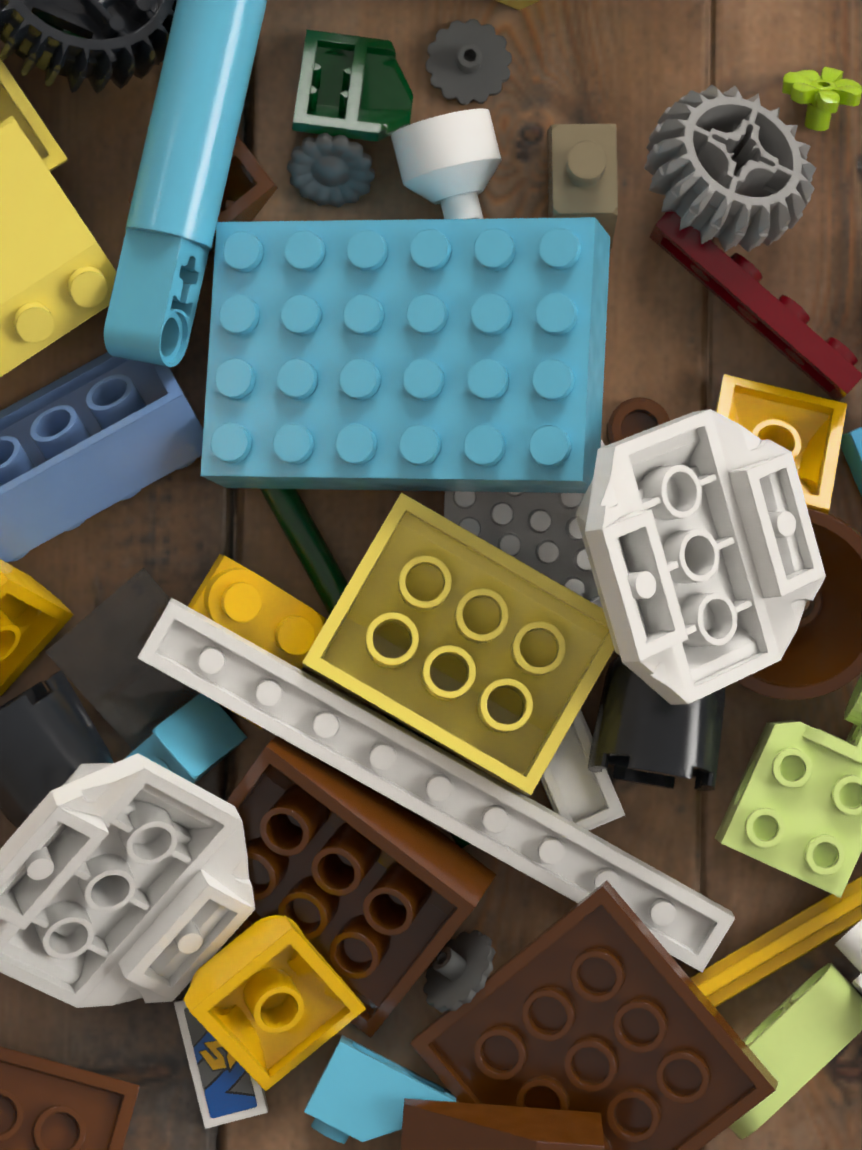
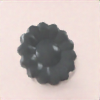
M469 19L465 24L459 20L451 22L448 29L437 31L436 41L430 43L427 48L430 58L426 61L425 68L432 75L431 85L436 89H440L445 99H456L463 106L468 105L472 101L478 104L485 103L488 96L498 95L501 92L502 83L508 81L510 77L508 66L512 62V55L505 49L507 45L506 39L503 36L496 35L495 28L492 25L486 24L481 26L476 19Z
M321 133L317 138L307 137L303 139L302 146H296L292 149V159L287 164V170L291 174L290 184L299 189L301 197L312 199L319 206L329 204L339 208L345 203H357L361 195L369 193L371 188L370 182L375 177V170L371 168L372 157L363 153V146L361 144L350 142L344 135L332 137L328 133Z
M473 930L470 934L466 931L461 932L456 939H450L432 961V966L425 975L427 982L423 987V991L427 994L426 1001L429 1005L442 1013L449 1009L457 1011L463 1004L472 1001L476 993L485 987L486 979L493 970L492 961L496 951L491 947L492 939L483 935L478 930Z

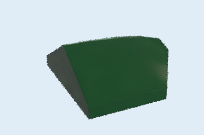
M306 30L292 131L314 134L328 133L331 136L344 135L347 138L378 142L390 136L396 130L410 125L413 93L396 60V51L390 40Z

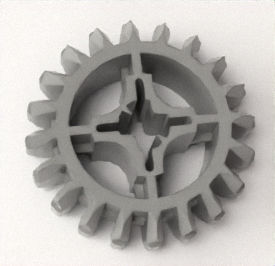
M711 84L705 91L700 93L691 90L687 95L681 97L678 102H675L672 107H668L658 120V125L649 137V143L646 147L649 154L647 155L644 169L653 175L649 191L665 195L661 212L675 211L681 217L679 230L692 226L699 230L701 244L716 237L725 252L733 246H737L738 243L746 251L750 252L753 248L760 246L761 243L769 246L773 241L779 240L788 228L792 229L803 216L802 211L810 202L811 194L815 189L810 182L816 167L806 161L811 146L794 139L798 125H785L779 119L780 107L769 111L761 106L759 93L746 100L742 98L736 86L722 94L718 88Z

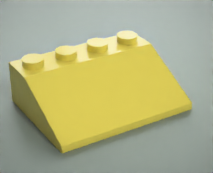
M13 116L0 123V377L108 307L117 272Z
M401 492L302 664L309 671L528 796L532 795L613 653L614 646L603 608Z

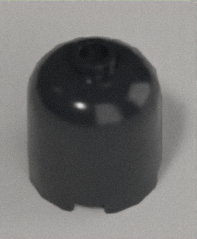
M617 655L610 663L605 676L589 755V771L595 773L602 772V769H608V764L614 766L612 778L621 781L674 789L675 777L690 780L696 778L694 787L696 791L715 790L726 698L725 687L690 704L671 705L622 663L621 656Z
M62 670L54 673L44 681L49 691L40 681L0 706V809L6 818L17 828L22 825L48 793L62 786L81 764L114 763L106 744Z

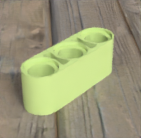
M832 963L823 966L808 978L743 1040L778 1081L776 1091L729 1126L739 1139L748 1137L761 1127L862 1031V995Z

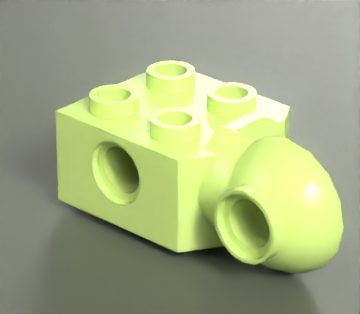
M862 674L854 687L844 713V720L853 723L846 741L800 721L786 720L766 723L714 838L723 845L841 898L862 852Z

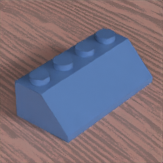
M107 352L0 411L1 560L8 563L23 558L30 550L64 531H70L79 527L86 519L121 500L135 496L142 488L175 470L191 465L198 457L202 456L203 427L170 367L113 357Z

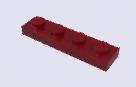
M675 211L666 212L655 224L650 238L833 400L840 401L862 378V373L854 367L858 363V359L853 352L839 340L829 337L825 341L806 325L810 321L806 311L788 296L781 295L777 299L759 283L763 279L762 274L745 257L738 253H734L729 257L712 242L713 239L701 244L699 230L692 226L679 230L681 217Z

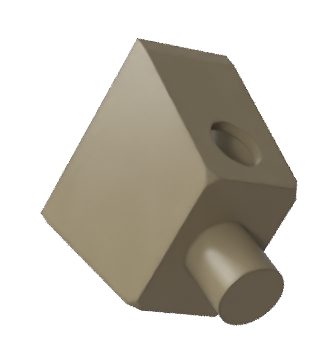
M616 124L551 125L547 130L548 218L595 217L609 234L611 249L618 216Z

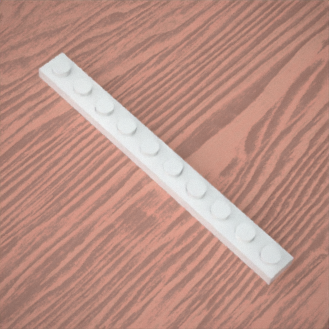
M172 597L138 655V659L576 903L582 901L607 880L670 955L702 973L735 920V916L729 909Z

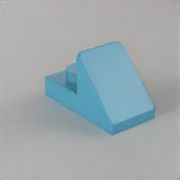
M200 693L151 730L153 734L126 758L139 753L195 784L248 737L217 702Z

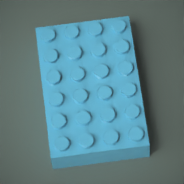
M595 217L217 222L200 476L225 488L586 493L593 479L597 450L601 448L610 258L609 234Z

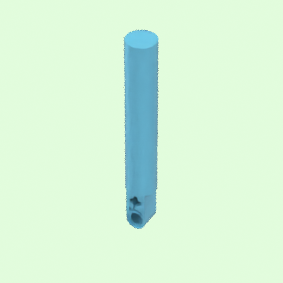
M177 0L104 326L105 347L113 357L174 367L179 364L186 353L209 250L212 248L267 0Z

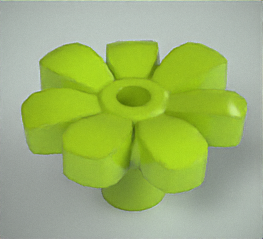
M824 67L820 76L814 70L786 73L783 77L782 93L791 95V100L799 104H807L805 127L815 131H825L829 129L831 114L838 111L839 105L855 107L860 104L862 86L852 79H842L843 71Z

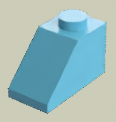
M342 1035L304 1112L315 1118L311 1124L313 1129L334 1141L345 1144L349 1136L365 1142L401 1130L404 1098L456 1102V1097L448 1089Z

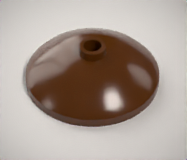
M811 508L807 509L826 577L814 600L810 601L808 608L803 611L798 629L782 659L737 681L753 692L776 699L805 700L827 695L850 683L862 672V535L843 520L826 512Z

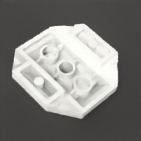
M711 409L691 412L597 450L593 479L575 514L614 650L621 656L622 663L669 704L679 705L697 701L780 661L798 629L806 602L814 600L826 577L792 451L769 439L761 440L742 425Z
M139 753L116 763L81 764L62 786L48 793L0 849V972L76 1008L113 1006L143 998L145 1003L174 1001L191 982L196 971L218 952L255 910L253 889L249 880L248 855L243 821L236 807Z

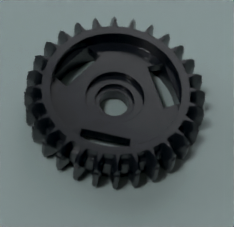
M0 0V40L4 43L0 53V60H5L14 53L24 60L21 70L22 76L27 75L34 67L46 71V87L51 86L57 76L61 75L67 77L72 93L79 89L85 78H88L93 90L97 94L104 90L110 79L121 89L128 84L133 75L142 79L150 72L154 64L159 65L163 62L177 0ZM42 20L47 21L63 29H66L84 38L72 36L67 33L61 32L51 27L47 23L43 22Z

